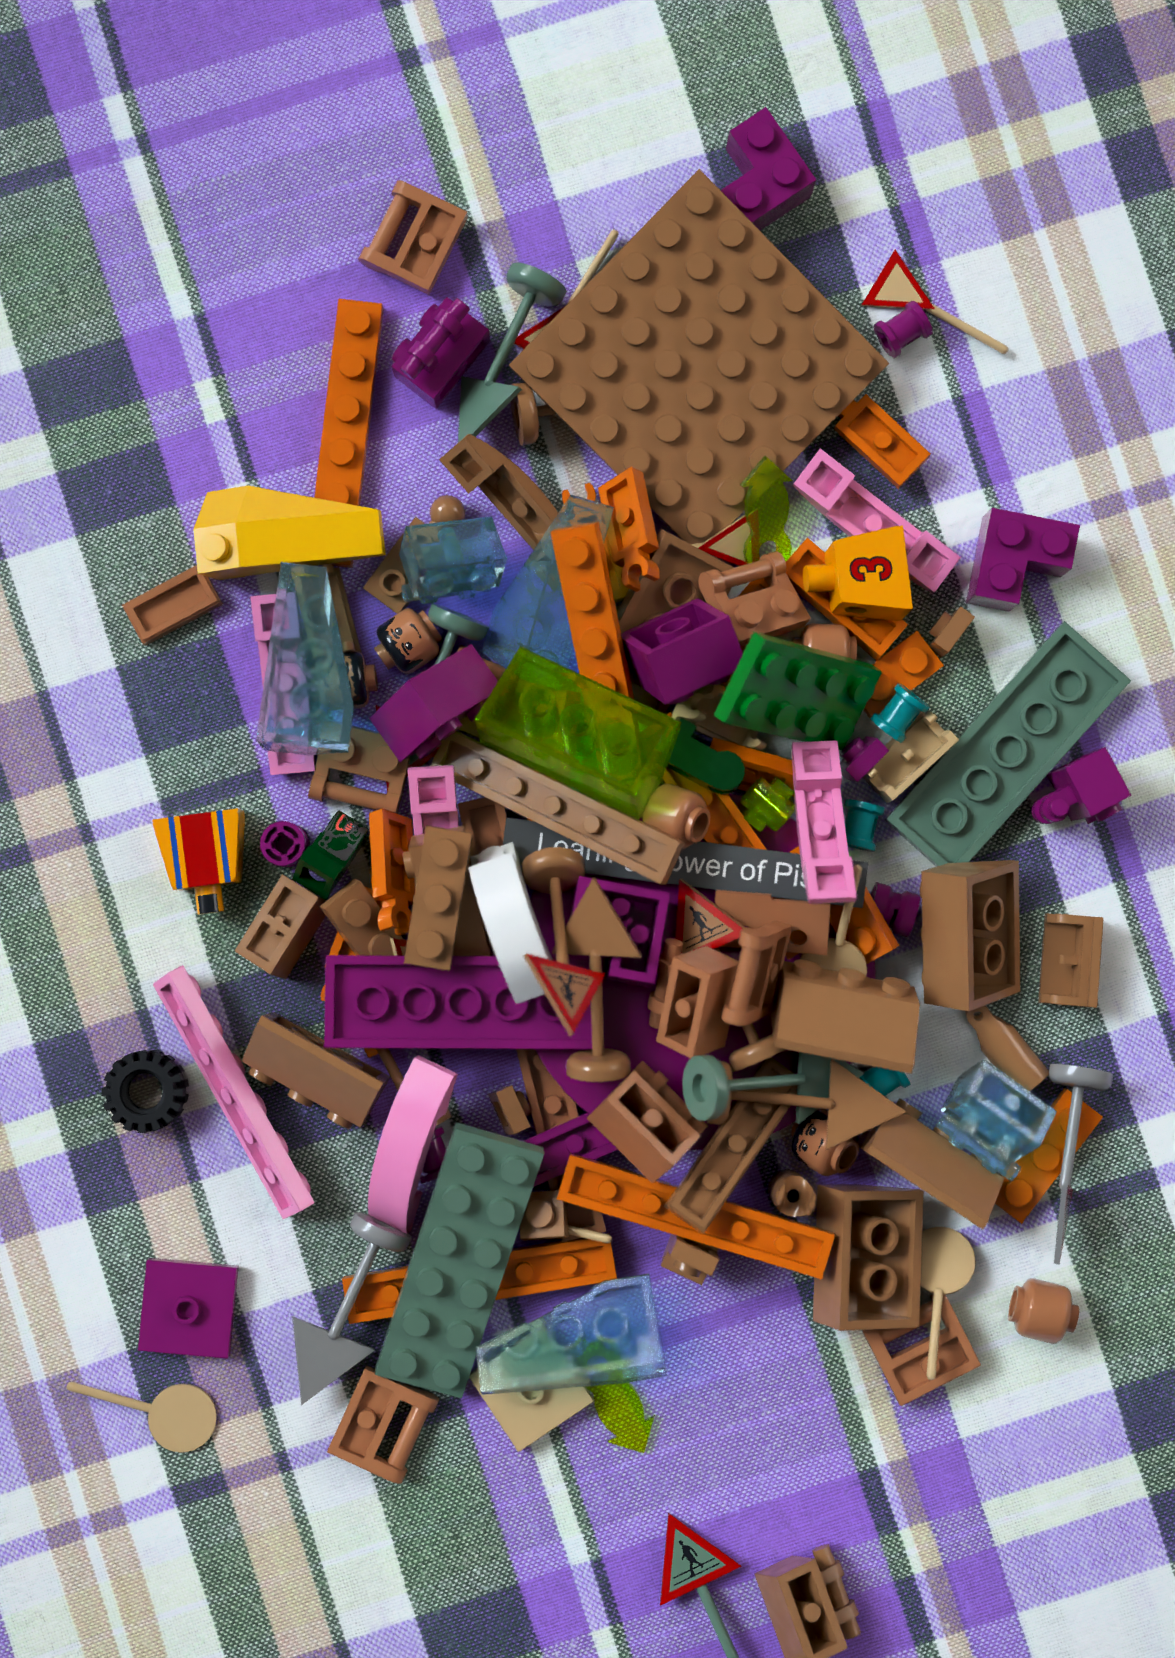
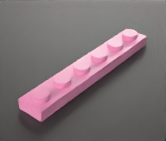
M183 965L168 972L156 981L153 986L282 1219L301 1212L315 1203L310 1195L311 1189L308 1180L301 1172L296 1170L288 1155L289 1149L285 1139L280 1133L275 1132L266 1116L267 1109L264 1101L251 1089L244 1076L245 1069L243 1063L236 1054L231 1053L223 1038V1029L219 1020L209 1013L201 998V989L196 979L188 975Z

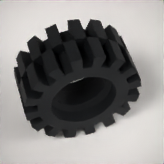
M142 1050L125 1055L124 1058L117 1060L112 1065L113 1069L107 1072L104 1078L107 1082L106 1087L102 1088V1096H106L107 1103L103 1105L106 1111H111L113 1114L111 1119L115 1123L120 1122L124 1125L123 1129L128 1131L136 1130L138 1133H147L168 1126L174 1122L176 1117L181 1115L184 1110L182 1107L189 1097V1094H186V1087H189L188 1079L183 1077L182 1072L185 1070L181 1065H176L174 1062L175 1058L172 1056L161 1054L162 1051ZM143 1073L155 1076L162 1085L161 1100L156 1106L149 1109L141 1108L134 1104L129 1094L132 1080L137 1075Z

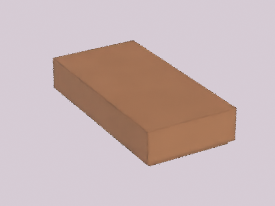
M196 565L128 601L122 607L142 644L146 646L223 605V602L210 578L198 574Z

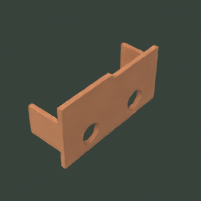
M715 891V905L744 926L757 929L776 920L792 925L791 932L794 930L805 932L807 935L806 942L796 945L789 938L786 952L827 955L831 903L809 904L808 901L774 899L771 894ZM739 939L720 946L742 948L738 943Z

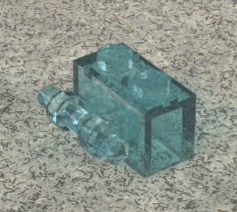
M492 516L406 526L399 553L409 584L402 585L404 602L420 600L422 604L436 603L438 598L457 595L460 600L475 598L476 593L489 592L492 587H499L507 556Z
M982 1059L958 1076L941 1108V1111L945 1114L938 1121L936 1127L948 1135V1141L959 1150L966 1148L981 1159V1166L992 1174L999 1172L1009 1181H1012L1021 1169V1166L1015 1163V1161L1040 1147L1057 1111L986 1059Z

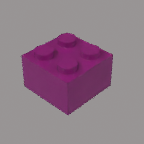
M698 598L621 633L626 659L635 683L664 704L682 703L690 699L694 695V691L708 684L718 685L729 681L743 655L730 616Z

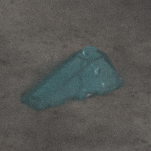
M574 495L569 496L495 606L482 653L519 678L562 690L575 650L550 532L557 528L599 521L604 546L614 507Z
M281 562L256 741L265 751L300 755L349 752L354 703L327 568Z
M649 1273L603 1281L591 1287V1291L568 1303L564 1301L553 1307V1311L532 1322H524L476 1347L482 1395L622 1384L667 1376L661 1330Z

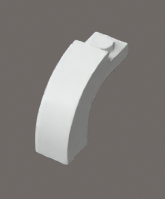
M513 842L502 846L486 848L480 854L470 857L472 866L469 867V872L492 947L515 1003L518 1004L545 994L523 956L527 953L550 960L553 959L534 914L522 874L519 856Z

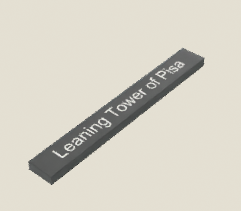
M506 818L503 845L513 842L521 865L524 859L534 851L550 847H563L575 850L582 855L585 861L586 874L655 882L534 821ZM707 842L693 843V845L682 849L667 884L679 885V879L682 878L689 885L697 888L765 893L777 898L808 901L800 854ZM852 860L853 866L858 864L862 867L856 892L857 899L853 907L863 908L868 862ZM844 902L831 903L832 905L844 906Z

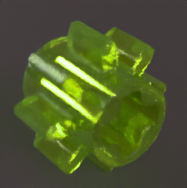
M777 776L770 783L763 777L758 778L740 800V803L747 808L743 814L744 819L759 832L766 825L774 832L777 831L795 811V804L789 800L794 791Z

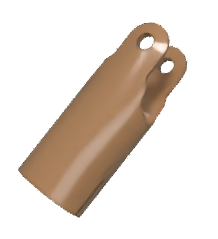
M986 1005L969 1012L965 1011L968 1022L977 1033L981 1051L1019 1097L1031 1091L1049 1075L1047 1067L1013 1025L1006 1023L1000 1017L994 1016ZM977 1011L981 1012L978 1016L974 1015Z
M789 1169L778 1171L772 1176L768 1184V1194L777 1209L787 1216H810L816 1206V1193L808 1181L800 1173ZM796 1189L799 1193V1196H791V1198L787 1200L788 1191Z

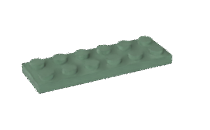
M1062 622L958 737L959 741L940 757L887 816L885 821L936 867L947 863L969 862L1131 680L1068 623Z
M455 1122L375 1367V1375L462 1399L544 1156V1147Z

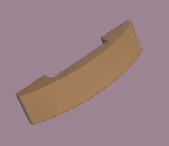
M467 434L439 459L440 462L468 494L477 486L483 491L536 554L528 563L552 591L558 595L562 592L550 532L557 528L567 527V525L541 489L516 464L491 445L471 434Z

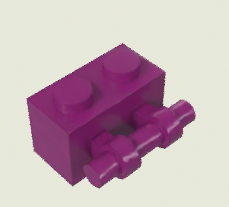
M446 297L440 306L436 304L431 305L419 322V326L422 327L412 341L408 338L403 340L392 355L394 363L391 367L395 378L435 409L439 407L461 379V376L466 373L490 342L489 329L468 314L470 308L458 298L452 301Z
M1103 747L1084 754L1048 773L1047 777L1055 791L1038 799L1033 804L1032 816L1040 824L1062 821L1067 815L1071 821L1085 818L1087 824H1090L1096 820L1098 822L1123 810L1119 802L1132 795L1107 748Z

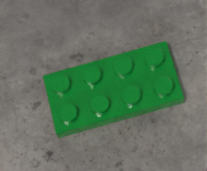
M753 632L714 716L725 724L803 742L838 741V749L843 750L847 741L852 736L855 725L868 700L874 693L882 671L869 663Z

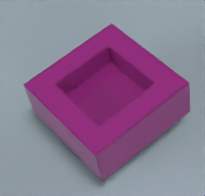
M865 736L863 739L860 737L855 738L840 753V756L843 758L840 761L842 775L846 780L858 782L889 750L878 738Z

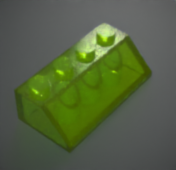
M521 646L474 719L482 744L638 820L643 814L651 795L662 781L681 728L680 721Z

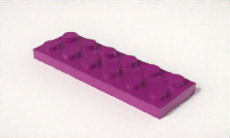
M326 955L324 1048L592 1049L591 1002L574 1034L570 1036L546 994L518 1004L515 1003L496 956H453L451 969L448 971L404 963L405 956ZM568 957L570 965L590 970V957Z

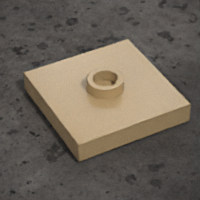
M544 1323L476 1368L469 1376L518 1452L594 1402V1398Z

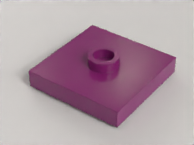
M148 1258L146 1260L138 1351L228 1359L231 1352L239 1266Z

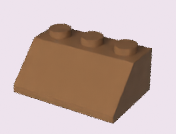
M1019 861L947 863L921 871V940L923 942V971L921 979L924 986V1004L969 1012L1019 993Z
M798 959L794 963L784 961L773 1011L770 1013L775 1047L912 1074L920 1010L915 987L895 977H886L884 980L868 978L862 972L850 968H842L838 972L823 969L817 963L809 960Z
M275 1012L261 1015L241 1061L251 1067L248 1074L271 1086L274 1080L290 1088L287 1094L290 1098L307 1107H311L314 1102L330 1110L327 1118L347 1129H351L353 1124L360 1128L365 1124L390 1079L389 1075L340 1048H324V1039Z
M899 1098L896 1105L905 1110L906 1113L862 1133L857 1140L859 1147L983 1230L989 1221L1004 1181V1177L993 1171L998 1163L976 1148L971 1155L967 1154L955 1146L960 1139L958 1136L938 1123L931 1130L918 1121L922 1112Z
M860 1184L817 1185L816 1227L833 1232L835 1237L822 1279L814 1277L813 1321L839 1331L919 1328L924 1190Z

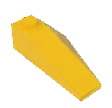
M249 485L207 492L193 529L197 572L200 575L219 581L386 555L380 510Z

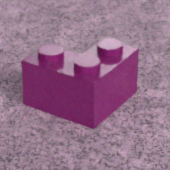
M767 107L729 131L726 151L743 175L721 189V191L760 231L811 197L816 178Z
M991 508L982 517L966 603L1009 612L1020 603L1025 571L1062 577L1072 569L1080 525Z
M471 644L409 679L369 719L400 763L414 754H417L419 759H422L442 745V740L463 726L460 720L468 717L471 722H474L494 707L490 700L503 687Z
M578 877L570 918L593 878ZM596 879L642 957L609 956L605 980L650 988L655 984L670 893Z

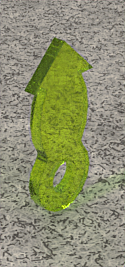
M766 456L760 460L740 484L742 487L749 486L744 507L746 522L751 530L743 550L744 559L747 564L760 560L759 549L767 541H774L776 551L782 554L785 562L790 558L792 551L790 539L784 531L789 513V499L783 482L793 480Z
M600 1341L585 1344L578 1350L574 1358L573 1369L587 1390L594 1394V1406L600 1420L609 1431L616 1435L607 1442L644 1453L655 1415L645 1419L644 1406L639 1394L632 1384L622 1377V1361L616 1349L606 1342ZM592 1357H602L606 1360L608 1364L606 1374L601 1377H594L588 1372L587 1362Z

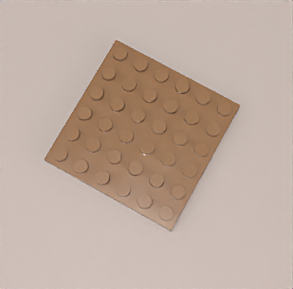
M698 169L509 364V367L617 475L631 466L643 472L651 510L680 539L689 544L705 542L722 529L731 525L878 376L889 362L725 194Z

